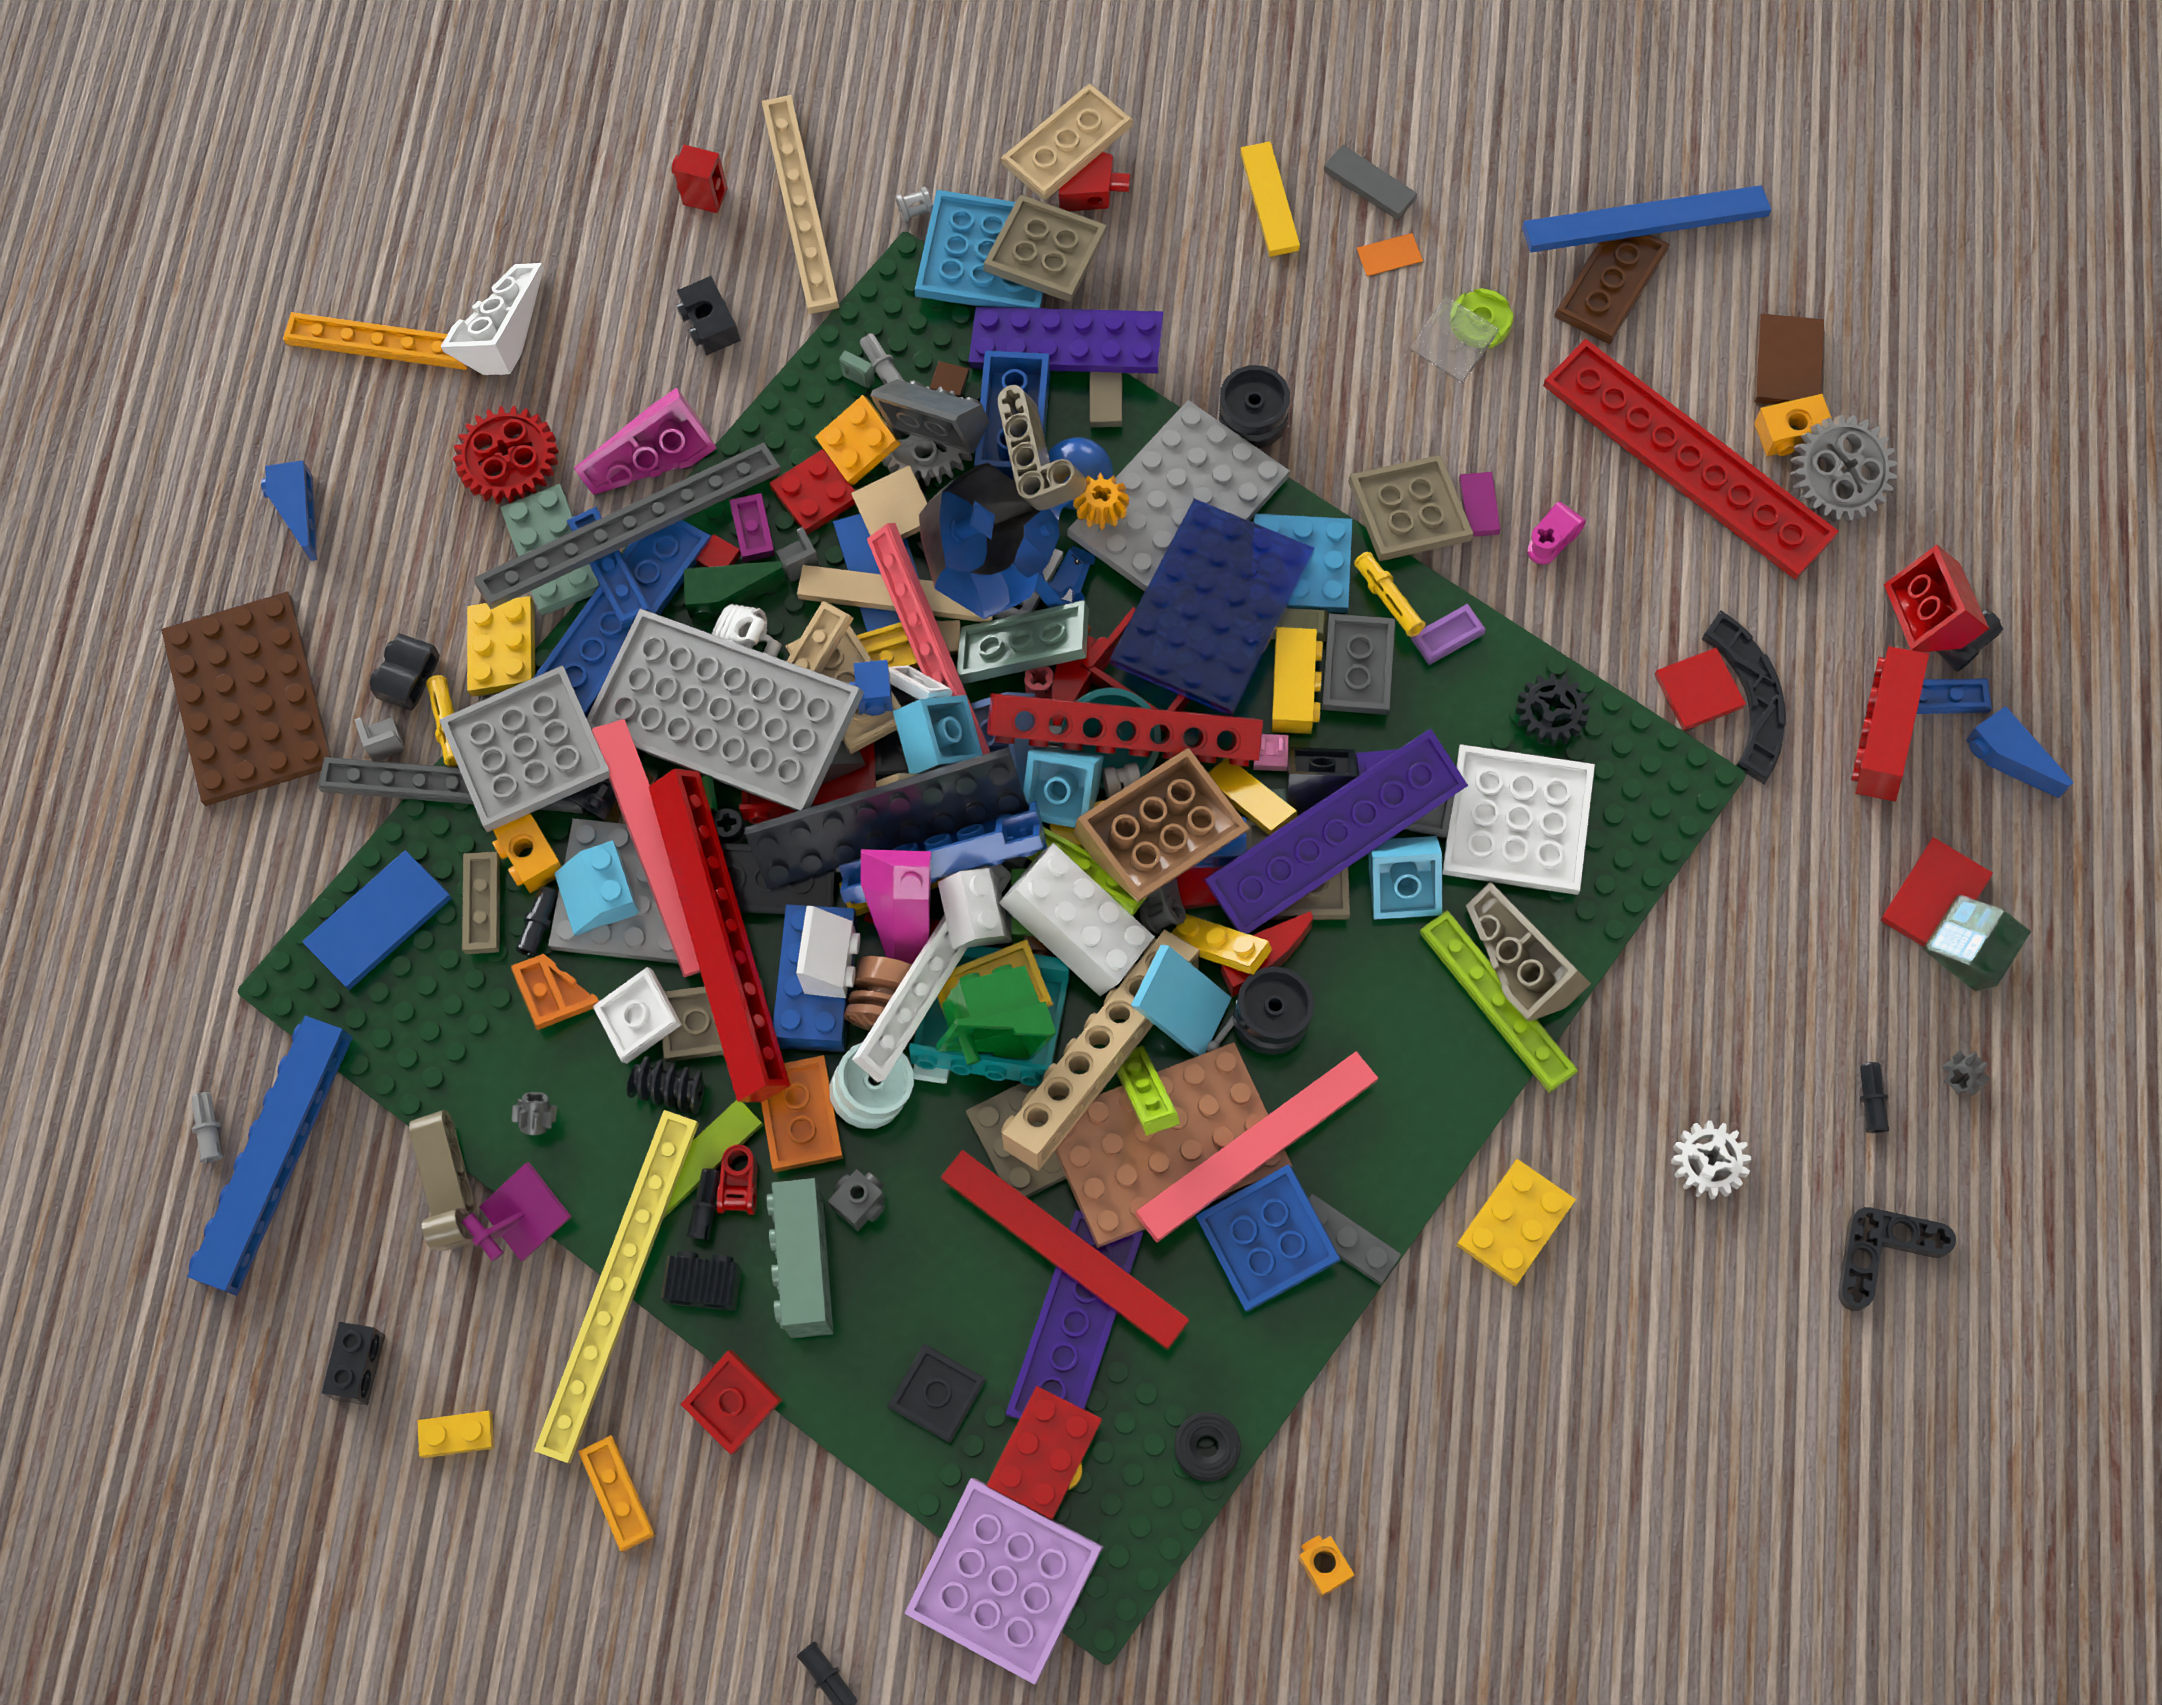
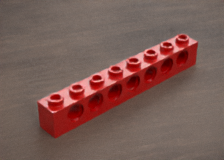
M991 693L987 734L995 736L994 742L1015 744V738L1029 739L1028 745L1048 747L1049 741L1062 742V748L1069 750H1082L1083 744L1096 745V752L1116 754L1117 747L1129 749V755L1149 757L1150 751L1163 752L1162 758L1171 759L1189 748L1196 755L1199 762L1216 763V757L1229 758V764L1249 766V760L1259 761L1263 720ZM1028 711L1033 718L1032 725L1026 730H1019L1015 725V718L1020 712ZM1054 715H1063L1066 720L1065 729L1060 733H1052L1049 729L1050 719ZM1089 718H1096L1100 725L1099 731L1096 735L1088 737L1083 732V724ZM1123 721H1129L1132 724L1133 733L1128 739L1121 740L1116 734L1117 726ZM1162 724L1166 729V736L1163 741L1154 743L1150 738V731L1155 725ZM1195 727L1199 732V740L1195 745L1187 746L1183 739L1184 733L1187 729ZM1223 731H1229L1232 735V743L1226 749H1220L1217 745V737Z

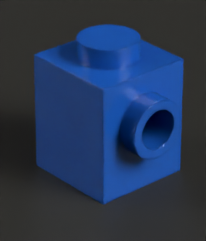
M879 660L854 663L855 682H849V684L859 687L864 692L858 705L859 714L877 716L886 711H893L888 661Z

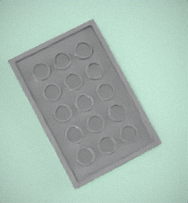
M1187 400L1116 477V484L1124 483L1126 494L1129 496V506H1127L1125 518L1118 519V524L1115 528L1106 523L1103 531L1099 528V524L1095 523L1088 528L1086 519H1077L1068 528L1067 536L1157 601L1172 607L1203 573L1206 559L1212 554L1221 553L1253 518L1254 514L1262 508L1289 478L1290 470Z

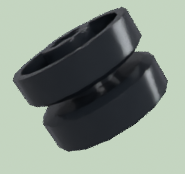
M1248 365L1236 369L1226 377L1220 388L1219 422L1258 449L1272 445L1282 437L1288 425L1290 390L1285 379L1275 370L1265 366Z
M1273 966L1257 970L1254 975L1251 974L1247 977L1238 993L1233 1013V1024L1236 1034L1246 1046L1258 1053L1276 1055L1290 1051L1301 1042L1312 1019L1315 1002L1311 988L1302 976L1290 969Z

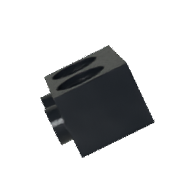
M339 1322L322 1394L332 1400L368 1406L385 1335L374 1327Z

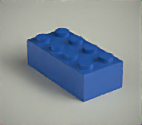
M985 351L980 403L983 405V409L990 422L976 448L975 467L980 464L990 463L1015 481L998 407L999 393L1007 386H1019L1035 401L1045 439L1050 384L1049 354Z
M786 904L773 1027L780 1049L846 1052L848 1021L845 1020L844 1012L846 1007L850 1005L848 997L852 992V987L847 988L846 998L804 994L796 971L807 906ZM814 906L851 920L856 933H858L859 921L855 908ZM855 954L852 955L851 966L853 967L855 963Z

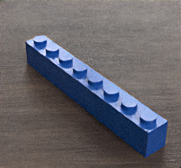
M305 1016L302 1024H298L292 1035V1046L288 1055H285L278 1065V1077L273 1087L269 1088L264 1096V1108L259 1119L255 1120L249 1129V1141L244 1152H241L235 1160L233 1167L235 1172L229 1185H226L220 1193V1205L215 1216L205 1226V1238L200 1249L190 1259V1271L187 1277L238 1296L353 1037L345 1030Z

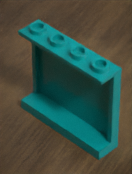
M986 946L968 947L956 967L1001 949ZM1033 954L1053 1003L1052 1006L1048 1007L1056 1030V1034L1033 1059L1012 1060L993 1057L991 1054L979 1053L981 1061L973 1065H967L963 1052L937 1051L935 1045L948 1030V1025L938 997H936L916 1030L914 1043H910L911 1064H916L918 1067L927 1070L935 1068L947 1069L958 1075H969L970 1073L985 1075L987 1078L995 1081L1009 1079L1020 1081L1027 1086L1041 1085L1045 1072L1053 1064L1070 980V968L1059 958Z

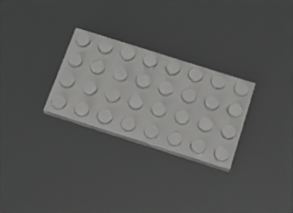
M640 609L589 712L587 720L592 729L625 719L637 750L691 771H698L704 776H711L712 779L792 810L801 811L811 807L864 692L859 687Z

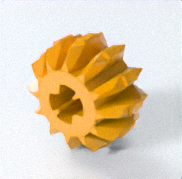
M1101 472L1097 480L1087 476L1085 491L1079 497L1073 499V506L1077 509L1078 519H1086L1088 528L1095 523L1099 524V528L1102 531L1106 523L1115 528L1118 524V519H1124L1127 515V506H1129V496L1126 494L1124 483L1116 484L1114 475L1106 480Z

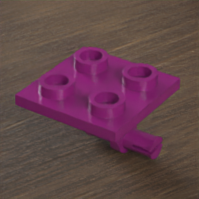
M527 1162L479 1206L493 1226L491 1228L485 1229L474 1213L467 1216L461 1223L464 1224L474 1237L472 1240L476 1247L480 1246L491 1262L504 1254V1251L494 1241L495 1238L501 1236L522 1262L572 1216L530 1162Z

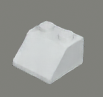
M989 868L959 871L938 882L952 949L1002 944L1012 941L1005 908L999 904L1002 899V893L996 873Z
M814 906L806 907L796 974L804 994L846 998L847 988H853L855 967L851 966L852 955L859 952L860 933H856L851 920Z

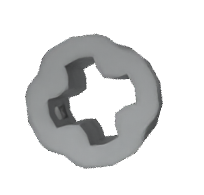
M925 186L921 187L919 192L904 197L900 194L896 195L897 206L904 223L909 222V218L926 212L931 215L933 205ZM921 202L920 205L909 208L910 204Z

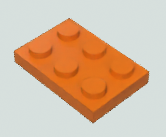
M825 1056L784 1063L791 1086L761 1102L772 1170L775 1173L843 1159L835 1109L830 1101V1081Z

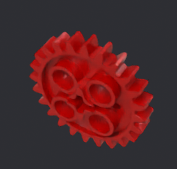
M499 406L498 414L496 415L490 409H487V418L483 420L480 416L476 415L477 424L475 426L468 423L465 424L468 434H458L462 444L454 445L457 453L453 457L457 466L455 470L459 478H461L464 487H470L474 496L481 493L485 502L493 495L496 504H500L503 497H507L509 503H512L516 495H519L521 499L525 498V492L528 490L533 494L537 493L535 487L537 484L546 487L547 483L544 475L554 476L551 466L558 465L555 454L559 453L555 443L556 438L553 432H550L548 423H542L539 414L531 417L527 408L519 414L516 406H512L509 413H505L503 406ZM515 434H521L519 437L511 439ZM491 445L490 448L481 450L484 446ZM525 460H531L530 463L521 465ZM502 471L497 476H491L494 472Z

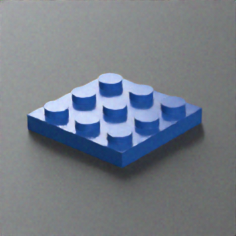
M1289 1164L1196 1215L1242 1306L1247 1312L1341 1261L1328 1233L1293 1168Z

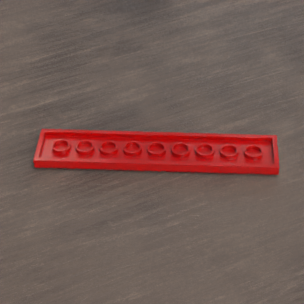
M1586 338L1544 380L1543 387L1795 581L1836 538L1839 532L1836 528Z

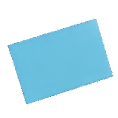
M1160 945L1131 1006L1194 1057L1205 1054L1207 1045L1212 1040L1232 998L1170 946Z

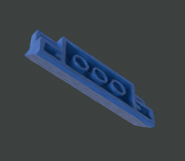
M1036 800L1027 803L1029 810L1012 815L1010 813L997 815L996 820L970 825L950 834L934 835L921 843L902 844L893 850L931 851V883H934L959 871L974 870L984 866H996L1006 860L1034 855L1038 851L1047 849V843ZM861 858L848 863H840L839 869L843 878L840 893L844 903L850 901L851 904L866 902L861 887Z

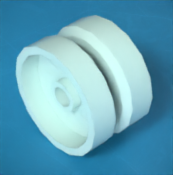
M860 1043L853 1046L842 1057L829 1084L830 1101L836 1113L847 1123L859 1128L876 1129L890 1123L909 1099L914 1086L913 1069L908 1058L901 1053L886 1079L877 1082L852 1060L862 1044Z

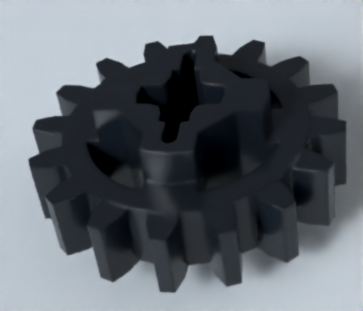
M1554 673L1550 674L1547 681L1541 675H1538L1535 685L1528 681L1524 688L1525 692L1519 693L1517 701L1520 704H1517L1515 714L1522 716L1519 718L1518 725L1528 726L1525 734L1527 737L1534 733L1537 734V743L1541 744L1544 738H1549L1551 746H1555L1557 738H1561L1563 743L1567 744L1570 734L1578 737L1581 727H1585L1588 721V717L1585 715H1588L1590 705L1583 704L1586 701L1587 693L1578 694L1577 690L1580 684L1576 682L1570 686L1567 684L1568 676L1566 675L1562 677L1561 681L1556 680ZM1550 707L1556 708L1555 712L1550 711Z

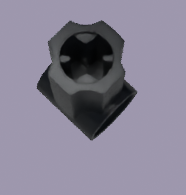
M1982 610L1990 629L1962 649L1936 651L1956 672L1965 668L1979 654L1982 648L2004 630L2000 619L1993 612Z

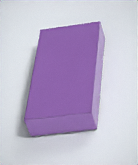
M1466 604L1428 625L1418 635L1411 637V640L1428 665L1484 635L1486 629L1470 606Z

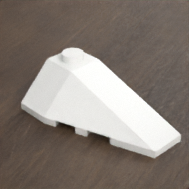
M542 263L515 264L492 286L493 294L484 302L477 301L472 306L474 313L466 321L459 319L453 325L441 345L443 352L482 375L511 374L522 354L544 270Z

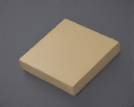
M910 465L851 493L870 536L887 523H896L902 540L920 531L919 514L927 505V500Z

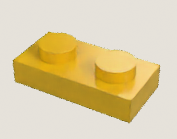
M491 1411L417 1420L419 1456L421 1458L494 1449L493 1416Z

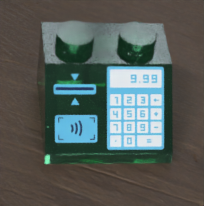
M1958 895L1922 950L1974 991H1980L1998 986L2031 931L2005 910Z

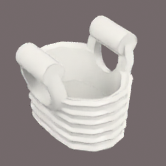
M731 604L723 609L712 632V635L751 649L758 642H766L767 646L763 653L776 658L782 647L780 642L766 635L767 618L764 611L760 608L756 609L754 607L750 608L748 606Z

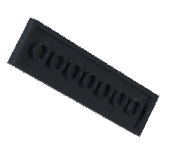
M1007 747L745 827V835L766 887L769 889L838 868L840 863H848L852 860L860 859L861 849L893 850L902 844L921 843L934 835L950 834L970 825L996 820L997 815L1010 813L1012 815L1029 810L1010 749Z

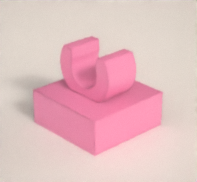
M1262 734L1259 761H1254L1253 770L1287 771L1288 735Z

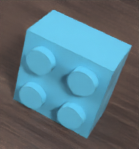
M967 695L919 699L893 711L909 774H922L983 755Z

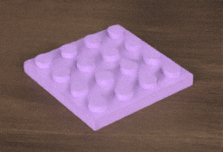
M971 1478L904 1614L1035 1685L1056 1646L1103 1546L987 1487L985 1483Z

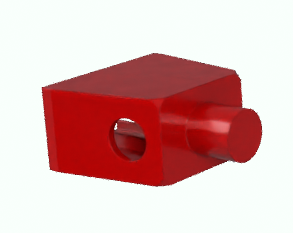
M1102 152L1059 188V208L1066 211L1107 209L1110 206L1111 191L1129 192L1131 174L1114 172L1113 155Z

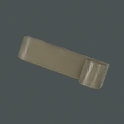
M1017 385L1005 387L999 393L998 407L1019 495L1037 510H1046L1079 497L1085 491L1087 485L1086 478L1068 460L1060 459L1050 463L1035 401ZM1070 475V478L1065 483H1063L1065 478ZM1040 487L1039 491L1034 494L1035 490Z
M442 1110L410 1121V1135L431 1213L430 1218L422 1221V1231L427 1245L432 1250L449 1251L473 1243L474 1237L461 1222L470 1214L474 1213L477 1219L478 1215L455 1126L450 1114L446 1110Z

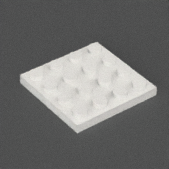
M1460 745L1456 767L1468 786L1454 796L1442 874L1578 895L1581 886L1595 764Z

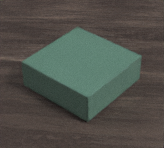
M846 350L839 358L842 375L866 388H870L875 381L872 364Z

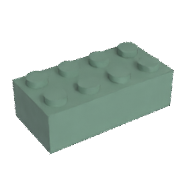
M815 1178L772 1183L773 1194H767L768 1215L772 1216L773 1223L775 1224V1229L769 1230L771 1251L775 1252L777 1265H772L773 1286L777 1287L778 1294H780V1300L774 1301L776 1323H780V1328L784 1329L791 1339L834 1334L822 1191Z

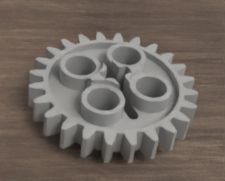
M951 390L950 393L955 396L954 391ZM890 428L901 445L884 458L882 463L888 467L891 474L910 465L917 481L923 478L925 485L928 486L933 477L936 478L939 484L942 483V475L945 473L950 478H954L952 469L956 467L963 471L965 468L962 460L972 461L973 458L970 452L936 442L939 447L946 451L941 452L931 440ZM910 435L908 438L900 440L903 436ZM926 454H931L928 458H922Z
M1843 415L1835 417L1834 422L1829 417L1822 420V426L1818 423L1811 426L1812 433L1807 432L1801 436L1805 444H1799L1794 447L1801 456L1791 459L1792 463L1799 465V469L1790 472V475L1800 478V481L1793 488L1804 489L1805 492L1800 496V501L1810 498L1812 501L1808 508L1812 510L1820 507V517L1827 516L1830 512L1831 521L1840 520L1841 516L1845 522L1853 520L1854 515L1857 519L1866 517V511L1868 513L1877 511L1875 503L1882 504L1887 501L1882 493L1893 491V487L1887 481L1897 478L1896 474L1889 472V468L1897 465V462L1888 460V455L1892 454L1895 450L1894 448H1884L1883 445L1889 439L1888 437L1880 439L1876 437L1880 429L1879 427L1867 430L1869 420L1867 419L1857 425L1855 415L1847 418L1846 422ZM1844 438L1852 445L1851 453L1844 450ZM1818 457L1823 458L1826 462L1827 468L1825 472L1821 471L1817 465ZM1844 464H1845L1846 467H1847V469H1845V470H1844V473H1843V472L1841 471V468H1842V467L1844 466ZM1863 465L1870 471L1869 480L1865 479L1861 473ZM1837 483L1845 490L1843 499L1836 493Z

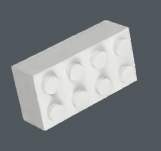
M1054 843L1032 861L999 902L1002 907L1099 996L1120 983L1154 938L1144 926Z

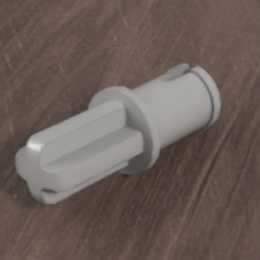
M868 334L860 340L861 347L872 363L873 372L878 374L884 385L896 379L905 381L893 364V356L886 355L874 334Z
M209 1092L194 1094L191 1101L196 1126L192 1128V1132L197 1134L200 1162L210 1163L219 1161L223 1158L218 1134L221 1125L215 1120L212 1096Z

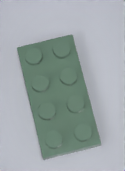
M561 484L500 507L518 557L572 532L566 520L574 516ZM587 564L531 592L541 616H544L592 596L600 584L590 565Z
M1085 600L961 627L957 673L962 684L1086 658L1089 608Z

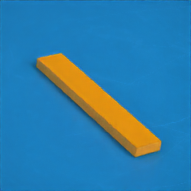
M291 312L283 337L286 345L467 370L468 367L443 352L441 345L448 335L444 333Z

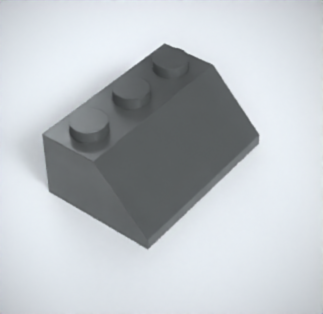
M896 379L874 389L870 395L890 428L973 454L990 422L983 409V405L979 401L970 397L961 399L943 389H938L937 391L928 389L917 381H910L908 383Z

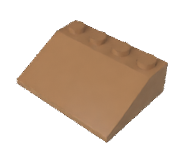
M1187 748L1078 817L1073 833L1092 859L1131 897L1139 902L1247 832L1249 827L1191 750Z

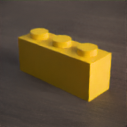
M1277 627L1271 732L1312 734L1313 722L1319 723L1320 702H1314V692H1320L1321 672H1315V661H1322L1323 641H1316L1317 629Z

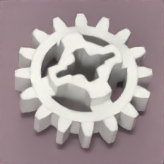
M1707 1121L1703 1130L1698 1123H1695L1691 1127V1133L1685 1130L1680 1135L1682 1142H1676L1673 1146V1150L1680 1155L1674 1156L1671 1159V1164L1680 1165V1169L1674 1175L1676 1178L1683 1176L1686 1178L1687 1181L1683 1186L1685 1190L1693 1185L1696 1187L1697 1197L1704 1191H1708L1710 1199H1715L1719 1190L1724 1197H1727L1731 1193V1186L1738 1189L1743 1184L1739 1177L1746 1178L1750 1170L1742 1165L1748 1164L1751 1161V1156L1742 1154V1151L1748 1144L1747 1142H1736L1735 1139L1739 1134L1737 1130L1729 1135L1726 1133L1725 1123H1722L1718 1129H1714L1712 1121ZM1701 1139H1711L1709 1143L1704 1145L1699 1143L1693 1144ZM1726 1147L1730 1150L1732 1156L1729 1155ZM1708 1154H1711V1155L1714 1156V1159H1713V1162L1715 1163L1714 1166L1708 1164V1161H1709V1158L1707 1157ZM1690 1164H1693L1697 1172V1175L1692 1170ZM1717 1175H1721L1723 1177H1725L1726 1175L1729 1176L1728 1178L1721 1181H1711L1712 1178Z

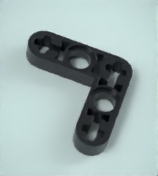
M1871 1207L1859 1209L1850 1217L1848 1222L1838 1290L1841 1304L1848 1310L1860 1311L1869 1306L1873 1301L1882 1247L1932 1258H1941L1950 1253L1955 1247L1956 1235L1948 1225ZM1868 1217L1869 1224L1875 1225V1228H1872L1867 1233L1866 1242H1855L1854 1239L1859 1241L1863 1237L1864 1227L1858 1224V1222ZM1895 1224H1904L1910 1229L1911 1239L1909 1241L1901 1242L1894 1237L1893 1227ZM1920 1228L1923 1229L1921 1236L1932 1237L1938 1232L1940 1233V1239L1946 1241V1244H1943L1938 1249L1935 1248L1936 1244L1934 1241L1923 1239L1920 1245H1917L1916 1243L1920 1237ZM1863 1250L1869 1254L1871 1263L1868 1268H1859L1853 1263L1852 1254L1854 1251ZM1857 1276H1868V1279L1863 1278L1859 1285V1292L1865 1294V1297L1855 1302L1854 1296L1849 1294L1848 1290L1855 1287Z

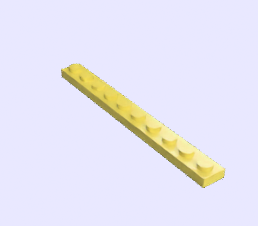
M665 1110L663 1111L539 1436L535 1452L571 1464L699 1125L695 1120Z

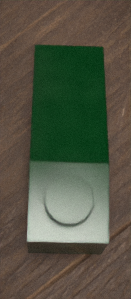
M782 561L684 569L685 606L689 617L698 620H710L714 616H720L723 609L731 604L742 606L786 582Z

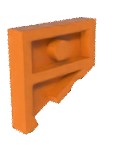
M544 954L511 966L513 976L536 1030L594 1009L593 1006L599 1002L593 993L590 995L577 984L572 976L567 972L559 970L556 963Z

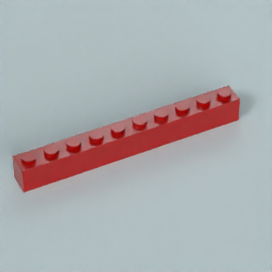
M673 769L648 787L737 1102H763L791 1085L700 772Z

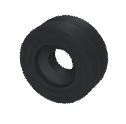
M1213 1412L1197 1413L1186 1419L1177 1431L1174 1444L1175 1457L1181 1469L1190 1477L1205 1482L1216 1481L1227 1476L1236 1466L1241 1448L1240 1437L1235 1426L1224 1416ZM1203 1437H1212L1218 1444V1451L1211 1457H1204L1197 1451V1442Z

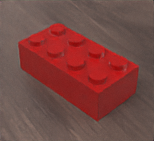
M1888 646L1886 657H1878L1851 781L1858 782L1855 794L1897 801L1929 653Z

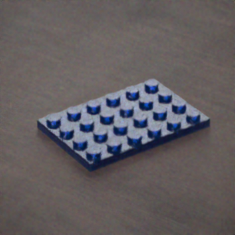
M1194 498L1110 658V665L1232 716L1314 554V547Z

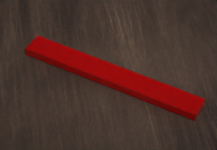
M964 1150L959 1153L941 1176L943 1182L1166 1350L1171 1347L1190 1322L1186 1316Z

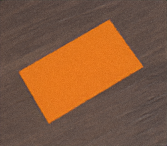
M1413 233L1356 248L1366 276L1423 262Z

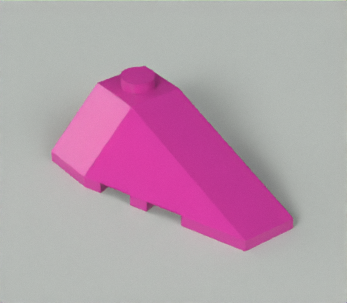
M675 388L649 406L574 467V470L591 493L595 495L629 485L632 481L649 476L653 478L661 475L663 472L677 468L690 467L717 449L695 411L678 388Z
M861 849V887L887 958L913 964L930 938L931 851Z

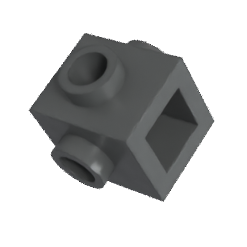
M856 1169L851 1176L846 1174L839 1180L834 1188L836 1193L828 1202L834 1212L856 1231H859L868 1220L873 1222L883 1212L885 1208L883 1203L886 1201V1198L881 1189L884 1185L870 1172L864 1176Z

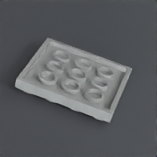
M563 665L439 719L486 832L609 778V768Z
M573 819L564 864L580 851L613 840L621 853L640 913L575 936L559 890L548 944L549 948L557 951L679 964L627 825Z

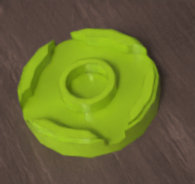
M1484 288L1474 289V292H1469L1468 294L1465 292L1460 295L1453 303L1449 319L1451 331L1456 338L1465 345L1478 349L1491 348L1502 343L1510 334L1514 318L1513 311L1511 312L1506 298L1496 291Z

